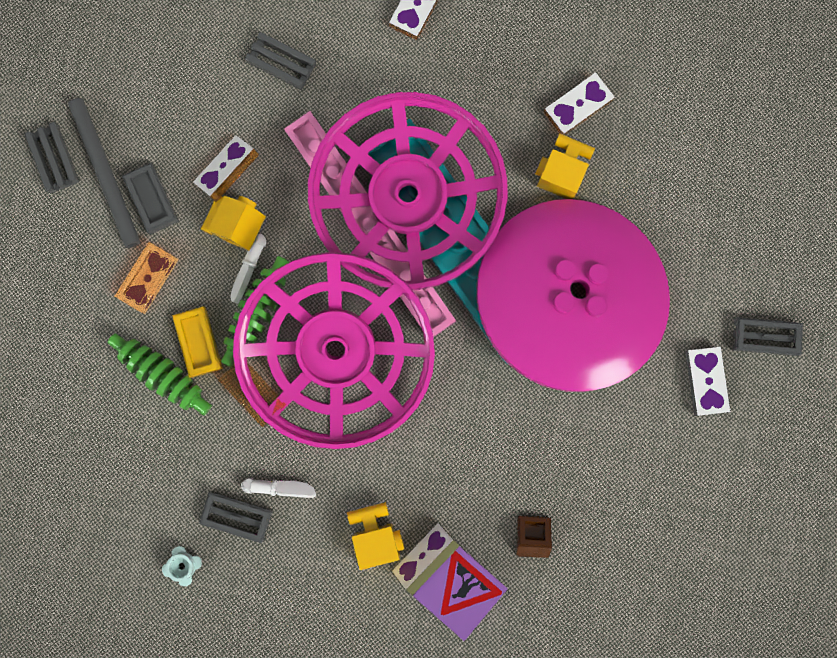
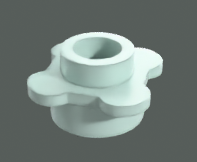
M178 546L172 550V557L163 565L162 573L173 581L179 582L180 586L185 587L192 583V575L195 570L202 566V560L199 556L188 554L184 547ZM180 563L185 565L184 569L179 568Z

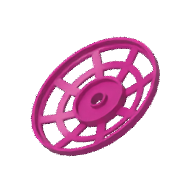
M396 92L377 96L359 104L344 114L329 129L319 144L311 163L308 178V204L311 219L320 240L329 252L342 253L329 235L323 221L321 209L341 208L347 227L360 242L350 254L366 257L371 251L388 260L409 262L411 281L405 282L412 290L441 285L457 278L470 269L487 252L495 240L504 219L508 198L507 174L504 161L496 142L485 126L470 112L456 103L436 95L419 92ZM405 106L434 109L453 117L457 122L446 137L427 128L407 126ZM392 108L394 128L375 134L360 147L344 134L351 126L366 116L380 110ZM468 129L485 148L493 165L494 176L475 179L469 160L457 146V143ZM408 137L425 139L439 146L432 156L427 159L420 155L410 154ZM396 139L397 156L389 158L380 165L368 155L371 150L380 144ZM336 144L351 157L342 174L340 195L320 196L322 171L329 153ZM449 154L460 166L465 181L446 184L444 175L439 167ZM360 165L373 175L369 184L368 193L350 194L352 178L356 168ZM405 186H412L417 190L418 195L414 201L404 202L399 198L400 190ZM497 189L494 217L486 236L480 241L466 231L475 213L477 193ZM467 195L464 214L459 224H456L443 214L447 204V197ZM371 206L374 215L379 221L367 235L357 224L351 208ZM435 224L449 235L436 246L421 251L419 232L425 231ZM390 229L397 233L406 234L408 252L393 251L377 243ZM457 241L473 252L465 261L452 270L436 277L424 279L422 260L442 254ZM341 262V265L346 270L364 281L385 288L393 285L387 278L367 272L356 264Z
M328 252L311 254L295 259L276 269L258 285L247 299L239 315L234 333L233 357L241 389L252 408L266 423L279 433L297 442L319 448L342 449L372 443L392 433L406 422L418 408L427 392L433 374L435 349L433 331L428 314L418 296L402 278L374 260L355 254ZM327 262L328 281L308 285L291 296L275 284L283 276L298 268ZM341 262L369 268L387 278L393 285L378 296L361 285L341 281ZM328 291L329 309L320 311L312 316L299 304L301 300L310 295ZM342 291L357 294L372 304L359 316L351 311L342 309ZM264 294H267L280 305L270 323L267 341L246 343L251 316L259 300ZM402 294L410 301L419 318L424 344L404 342L400 323L393 310L389 307ZM290 313L303 325L297 340L277 341L280 326L285 316ZM381 313L385 316L391 327L394 342L375 341L373 333L368 326ZM331 341H339L344 345L345 352L341 356H332L328 353L326 345ZM296 354V359L302 372L291 383L281 369L278 355ZM375 354L394 355L391 370L383 383L370 371ZM267 356L271 373L278 386L283 390L270 405L262 398L253 383L247 364V357ZM404 356L423 357V368L418 384L410 398L402 406L390 390L400 375ZM360 380L372 392L358 401L343 404V388L351 386ZM311 381L320 386L330 388V404L313 400L302 394L301 391ZM292 401H295L298 405L310 411L330 415V434H320L302 429L279 414ZM378 401H381L392 414L389 419L371 429L343 435V415L363 411Z

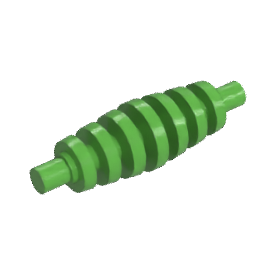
M277 256L272 267L269 269L263 268L260 275L266 278L276 269L289 262ZM282 277L275 284L284 287L286 279ZM255 279L252 285L257 288L262 280ZM248 289L244 296L249 298L254 291ZM264 294L259 300L251 316L246 335V341L249 343H256L258 340L257 337L251 334L252 330L261 334L265 330V327L257 322L258 319L270 323L272 316L264 311V308L275 311L277 304L269 299L270 297L267 294ZM240 300L237 307L242 310L246 301ZM235 312L233 316L236 322H238L240 315L238 312ZM231 324L229 326L228 331L233 335L235 333L236 326ZM225 337L223 344L227 345V350L221 363L232 368L234 366V337L233 339Z
M116 333L109 338L107 344L118 351L117 359L122 364L128 362L126 368L131 373L137 371L136 378L140 382L146 381L145 387L153 391L158 387L156 394L161 397H165L170 393L168 401L173 404L182 399L179 407L184 410L194 408L203 416L209 412L212 405L201 397L202 389L198 385L190 389L193 380L189 376L181 379L183 370L178 366L172 370L174 366L172 360L166 358L162 361V354L159 352L151 354L152 348L146 345L140 347L141 343L136 339L126 341Z

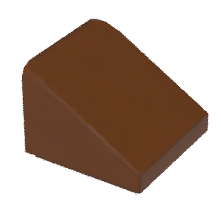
M518 516L516 555L519 557L548 558L552 550L551 517Z

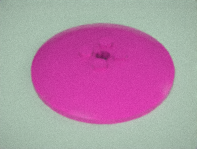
M562 199L543 202L511 218L498 231L495 240L484 254L477 278L478 311L486 335L493 347L518 373L537 384L566 392L595 391L617 384L630 377L650 359L657 349L665 332L669 317L670 296L668 280L660 257L651 242L636 225L621 214L603 205L589 201ZM572 283H580L584 286L586 290L585 298L578 299L572 295L570 291Z

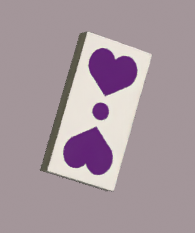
M437 523L392 572L405 590L414 595L454 553L459 544Z

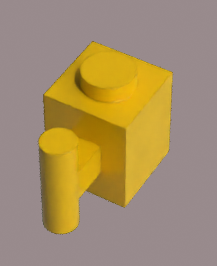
M559 133L555 146L565 149L566 152L564 154L553 149L549 159L542 156L535 175L540 176L537 187L565 199H573L589 166L588 163L578 160L577 157L579 155L590 160L595 148Z
M217 195L200 230L210 235L214 234L227 243L250 251L266 216L255 209L257 205L255 202L246 197L239 196L236 200L227 196Z
M386 502L347 512L350 525L363 522L365 529L352 535L359 570L398 561L400 559L399 551L405 550L400 530L394 531L392 523L378 526L377 518L389 515Z

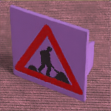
M459 546L417 590L413 597L465 641L508 588Z

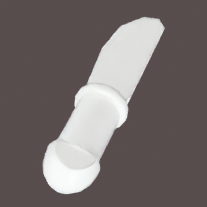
M257 234L250 251L247 252L245 259L242 260L243 265L231 291V301L239 304L240 300H242L254 268L257 267L256 263L262 249L266 246V238L262 234Z
M248 478L241 483L242 490L248 494L262 493L271 494L272 496L277 494L279 496L314 498L316 496L315 489L312 486L299 481H277L276 479L267 481Z

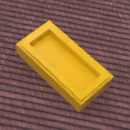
M203 306L172 315L189 377L194 378L223 369L206 307Z

